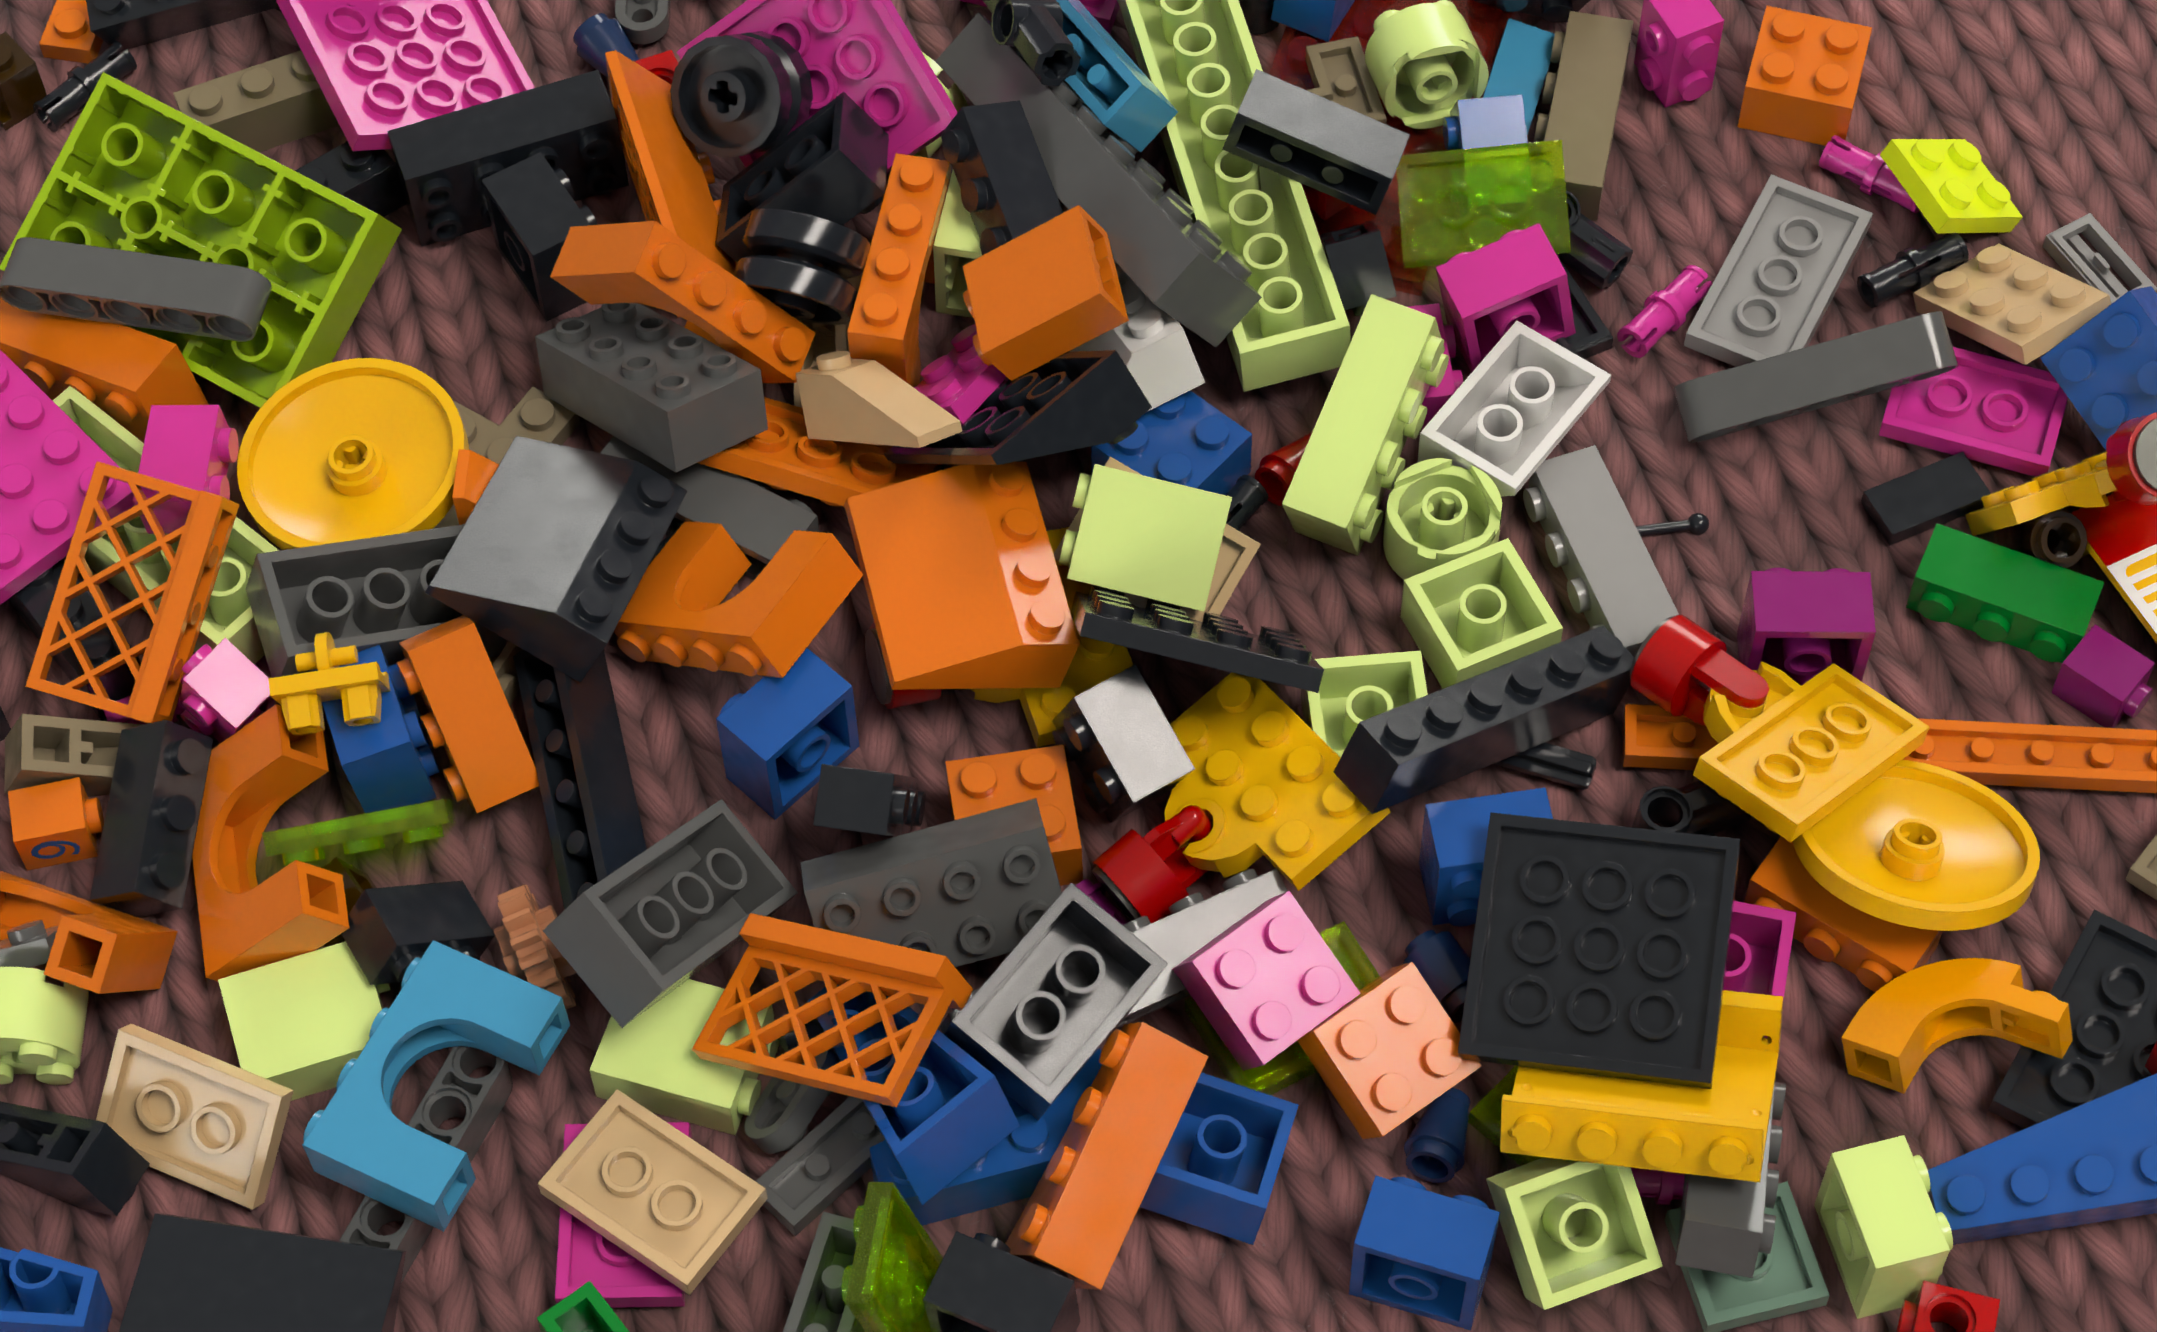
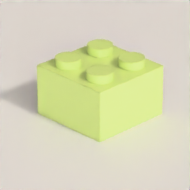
M1509 538L1404 580L1400 617L1421 650L1442 689L1561 642L1563 627Z
M1421 650L1315 659L1324 669L1319 692L1301 689L1300 697L1304 722L1341 757L1359 722L1428 695Z
M1905 1135L1831 1153L1814 1204L1857 1319L1902 1308L1904 1300L1915 1302L1923 1281L1937 1283L1939 1276L1942 1275L1943 1266L1948 1254L1953 1248V1236L1949 1222L1942 1212L1935 1213L1928 1195L1930 1191V1178L1925 1162L1920 1155H1912Z
M1544 1157L1486 1178L1496 1211L1500 1212L1499 1220L1524 1296L1543 1310L1663 1267L1631 1167Z

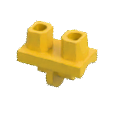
M330 632L315 635L314 652L295 654L298 672L318 669V671L268 678L270 696L282 706L288 730L293 735L298 736L325 730L322 702L342 699L344 722L348 726L381 722L382 708L381 693L390 691L389 674L381 672L377 662L339 667L341 665L358 663L357 648L355 645L335 648Z

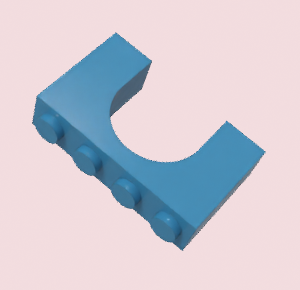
M433 940L422 958H415L407 967L402 979V989L391 1007L383 1008L375 1017L370 1029L369 1041L357 1059L352 1058L343 1067L337 1081V1091L325 1110H318L308 1122L302 1146L314 1172L444 1232L475 1182L476 1177L467 1152L406 1125L392 1113V1099L400 1078L412 1064L423 1056L439 1049L454 1046H465L483 1050L540 1076L570 1027V1022L561 996Z

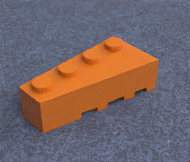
M0 297V350L51 400H54L71 386L143 443L151 405H209L177 344L125 325L21 310L11 306Z
M1144 1022L1125 1024L1121 1030L1115 1029L1101 1051L1099 1063L1102 1066L1092 1085L1079 1098L1072 1115V1122L1005 1243L1011 1249L1010 1254L1031 1263L1034 1260L1040 1261L1068 1275L1069 1279L1074 1280L1075 1289L1101 1290L1209 1056Z

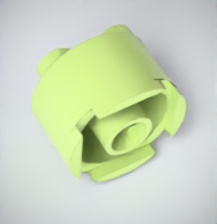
M1440 0L1435 3H1422L1400 11L1388 10L1376 18L1373 24L1375 31L1370 37L1365 50V63L1387 112L1393 118L1396 116L1403 120L1405 126L1415 129L1442 126L1444 117H1450V111L1457 100L1471 99L1472 97L1475 99L1483 95L1488 84V66L1464 17L1458 12L1456 6L1451 1Z
M1432 458L1413 464L1400 473L1394 482V487L1389 494L1386 504L1383 547L1389 565L1403 580L1499 541L1502 498L1497 486L1485 472L1472 465L1470 470L1452 465L1453 459Z
M0 967V1085L12 1083L14 1074H36L38 1081L52 1085H66L73 1082L74 1071L80 1066L89 997L88 990L64 982L63 987L46 983L45 970L26 967Z

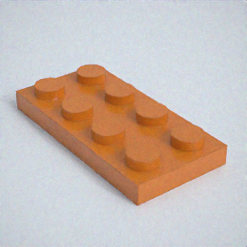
M764 397L768 430L697 462L705 466L763 482L776 490L793 491L819 499L827 505L844 507L848 497L940 471L942 464H897L888 461L884 453L893 446L808 439L803 409Z

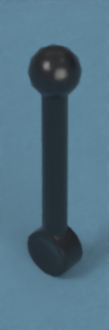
M1695 513L1688 520L1636 526L1641 537L1690 531L1694 535H1701L1708 530L1709 519L1702 513Z

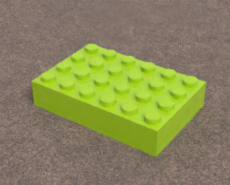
M103 72L5 255L0 269L5 271L17 239L31 237L241 266L259 272L271 282L272 290L253 340L247 342L232 341L134 326L128 327L177 344L192 372L261 408L276 391L291 380L314 368L332 363L402 229L372 210Z

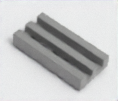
M2091 213L2046 235L2043 248L2068 276L2109 294L2111 304L2127 293L2128 290L2109 270L2110 266L2131 290L2152 286L2157 293V287ZM2082 233L2098 252L2094 253L2078 234Z

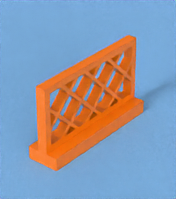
M97 461L25 687L146 723L162 720L172 722L182 689L181 679L186 674L182 667L193 655L239 504L223 496L202 490L198 491ZM109 478L128 483L138 502L136 506L112 519L102 503ZM142 488L159 493L147 499ZM173 497L192 502L185 525L166 535L153 508ZM144 514L157 541L129 555L116 529ZM98 516L102 524L94 528ZM108 534L120 561L93 575L84 558L88 545ZM179 541L178 548L175 554L171 545ZM163 550L171 566L167 582L148 592L135 564ZM126 570L139 597L111 611L99 584ZM79 573H81L84 581L76 585ZM89 590L103 617L75 632L67 616V611L72 599ZM162 597L157 610L153 601ZM144 606L153 622L150 637L130 648L117 621ZM108 626L121 654L94 668L81 641ZM63 629L66 637L58 641L61 630ZM72 647L85 674L65 685L46 681L53 656ZM144 653L141 665L139 666L135 657ZM127 663L136 680L128 705L111 700L99 677ZM90 683L96 695L77 689Z
M750 913L739 932L749 946L692 1050L703 1060L897 1108L947 1009L962 1010L973 988L947 956ZM761 967L776 970L779 981L751 996L749 989ZM817 980L824 981L827 993L799 1007L795 992ZM866 991L873 993L877 1004L848 1019L843 1004ZM784 998L789 1013L761 1028L757 1012ZM914 1003L925 1005L917 1021L897 1030L893 1018L894 1014ZM833 1009L838 1025L809 1040L805 1024ZM746 1019L750 1034L728 1046L721 1045L720 1042L727 1029ZM882 1021L887 1037L858 1051L854 1036ZM794 1030L799 1046L776 1058L770 1057L766 1045ZM843 1042L848 1058L826 1070L818 1069L815 1057ZM893 1054L896 1062L884 1085L868 1081L864 1069Z

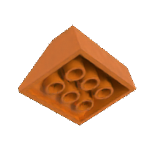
M616 50L606 52L605 58L611 101L618 119L623 154L645 221L658 222L722 268L734 274L736 262L716 244L722 199L713 201L708 187L709 184L715 183L711 162L707 152L697 154L695 145L684 136L675 119L670 93L672 85Z
M1010 462L1000 465H958L846 499L844 507L860 569L863 573L862 577L892 690L1060 688L1080 643L1027 462Z

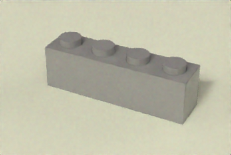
M1596 446L1544 460L1530 477L1528 488L1523 491V500L1528 516L1533 522L1540 521L1546 534L1545 547L1548 557L1554 567H1562L1568 580L1567 592L1570 603L1576 613H1584L1590 625L1589 631L1603 625L1635 657L1640 646L1651 631L1663 620L1679 615Z

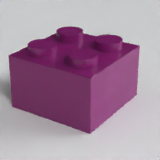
M1786 568L1751 571L1737 631L1739 662L1751 670H1758L1762 661L1782 670L1799 685H1803L1833 663L1862 681L1876 634L1870 572H1850L1842 568L1828 569L1823 572L1791 571Z

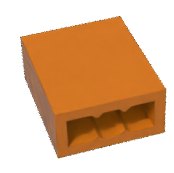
M1080 205L963 265L968 289L963 292V298L976 325L977 334L973 336L976 352L987 366L994 365L1011 381L1129 321L1108 234Z

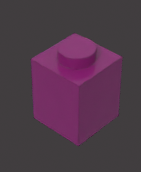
M2095 624L2063 661L2051 693L2104 728H2114L2125 714L2135 718L2149 700L2153 689L2146 684L2155 662Z

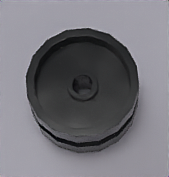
M763 31L709 37L689 48L675 68L670 90L673 115L684 136L701 151L722 158L768 151L808 120L813 100L810 72L800 53L782 37Z
M754 209L749 214L742 240L754 255L741 258L736 263L733 275L798 320L829 325H840L850 322L857 291L846 279L863 273L870 249V243L867 238L852 229L816 216L789 210Z

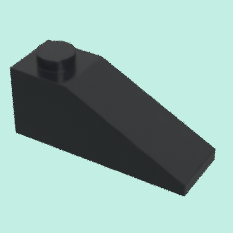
M0 1101L1 1175L74 1207L118 1216L124 1204L133 1196L136 1185L150 1165L148 1161L105 1122Z

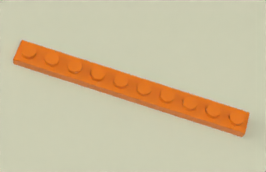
M1625 704L1623 712V767L1695 770L1699 757L1719 744L1711 737L1706 726L1697 724L1684 715L1675 717L1658 705ZM1917 718L1930 728L1923 745L1903 759L1948 769L1982 785L2157 793V730Z

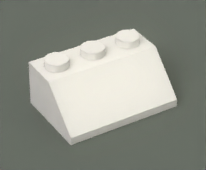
M1115 263L1129 321L1069 352L1116 350L1151 404L1152 408L1148 410L1150 411L1204 384L1205 381L1180 323L1154 305L1123 269Z
M1516 320L1420 432L1418 462L1432 458L1453 459L1452 465L1470 470L1472 465L1485 472L1493 480L1501 497L1515 496L1610 383L1611 374Z

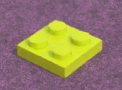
M1891 139L1880 154L1937 234L2011 232L2023 218L2010 200L2009 191L2004 185L1995 180L1981 161L1982 157L1978 149L1967 142L1966 139Z

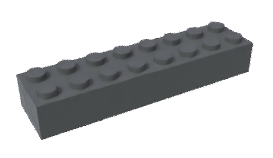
M978 12L936 60L937 64L974 105L1020 100L1057 197L1069 210L1080 205L1107 232L1114 261L1154 305L1211 345L1217 347L1262 298L1246 281L1252 274L1251 270L1230 251L1227 250L1223 255L1220 253L1222 250L1219 246L1223 243L1222 239L1201 220L1198 219L1194 224L1192 223L1190 215L1194 212L1193 208L1172 189L1169 188L1165 193L1162 190V185L1166 181L1165 178L1144 159L1141 158L1136 162L1134 155L1138 150L1113 131L1109 133L1106 130L1107 127L1085 102L1082 104L1079 101L1080 97L1065 80L1059 86L1042 85L1015 46L999 45L995 42L992 34V22Z

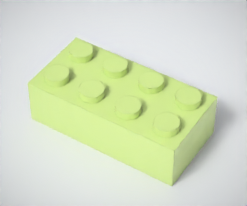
M1370 295L1282 502V506L1295 532L1355 555H1359L1364 541L1369 543L1374 541L1383 519V511L1378 509L1386 489H1393L1394 482L1405 467V459L1401 458L1400 455L1407 438L1416 439L1424 424L1427 407L1422 405L1430 385L1436 388L1439 386L1447 369L1449 355L1443 354L1445 351L1444 339L1441 338L1436 317L1376 295Z

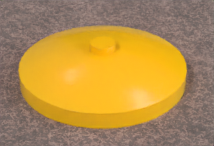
M355 358L332 362L314 368L291 380L276 391L258 410L243 436L237 460L238 485L242 499L254 523L272 543L282 550L433 529L454 504L452 496L458 449L469 450L467 433L451 397L444 388L424 372L400 362L378 358Z
M1901 760L1793 840L1794 848L1803 866L1831 894L1848 905L1876 918L1907 927L1926 930H1969L1985 927L2009 917L2021 908L2030 896L2040 863V850L2031 827L2023 816L2004 798L1964 775L1938 766L1909 760Z

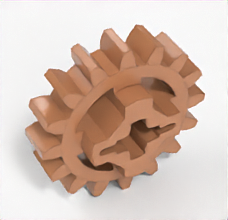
M525 884L497 895L499 900L498 907L504 917L502 918L504 925L495 928L494 933L508 973L561 996L566 1010L576 1006L575 993L570 984V976L577 972L543 932L557 917L553 906L550 905L539 909L534 894H531L528 885Z

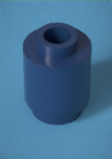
M1434 930L1426 931L1408 944L1405 949L1407 957L1403 964L1414 963L1452 1022L1457 1023L1462 1021L1470 957L1451 932L1446 931L1436 934Z

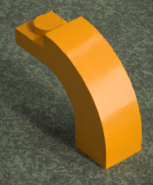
M1960 958L1939 961L1918 967L1896 977L1882 986L1861 1006L1841 1037L1848 1074L1903 1094L1906 1092L1924 1060L1943 1044L1958 1038L1977 1035L1998 1037L2063 1059L2073 1041L2068 1003L2059 1001L2055 996L2044 991L2024 989L2021 965L1985 958Z

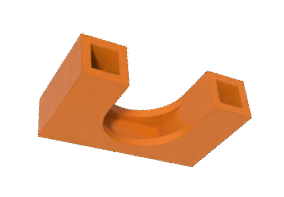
M896 153L851 315L847 336L852 359L876 360L909 385L916 387L921 378L919 314L924 282L935 284L933 244L951 178V165L947 160Z
M656 221L570 227L550 275L552 279L591 305L637 303L659 308L686 319L687 322L684 328L761 369L762 383H796V373L801 371L816 334L812 329Z
M684 521L647 567L614 633L618 636L617 644L628 657L637 662L650 661L666 663L674 667L705 668L712 672L718 670L729 671L751 677L760 675L783 678L862 578L863 573L833 533L794 530L756 579L736 596L720 604L752 564L722 524Z
M275 704L211 750L192 859L205 976L215 981L315 951L350 928L343 875L294 860L259 885L257 883L256 860L258 848L270 819L289 798L329 772L324 730L312 734L293 735L287 728L282 706Z
M0 870V940L8 939V930L32 921L43 920L45 929L58 926L44 975L98 994L161 988L178 931Z

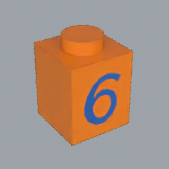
M80 777L8 791L13 843L27 871L98 857L96 833L103 831V811L98 797H88Z

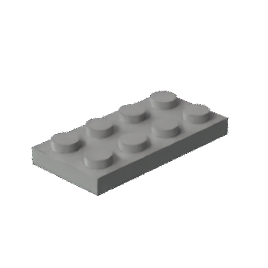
M1771 174L1689 326L1684 346L1736 367L1808 347L1870 228L1873 213Z

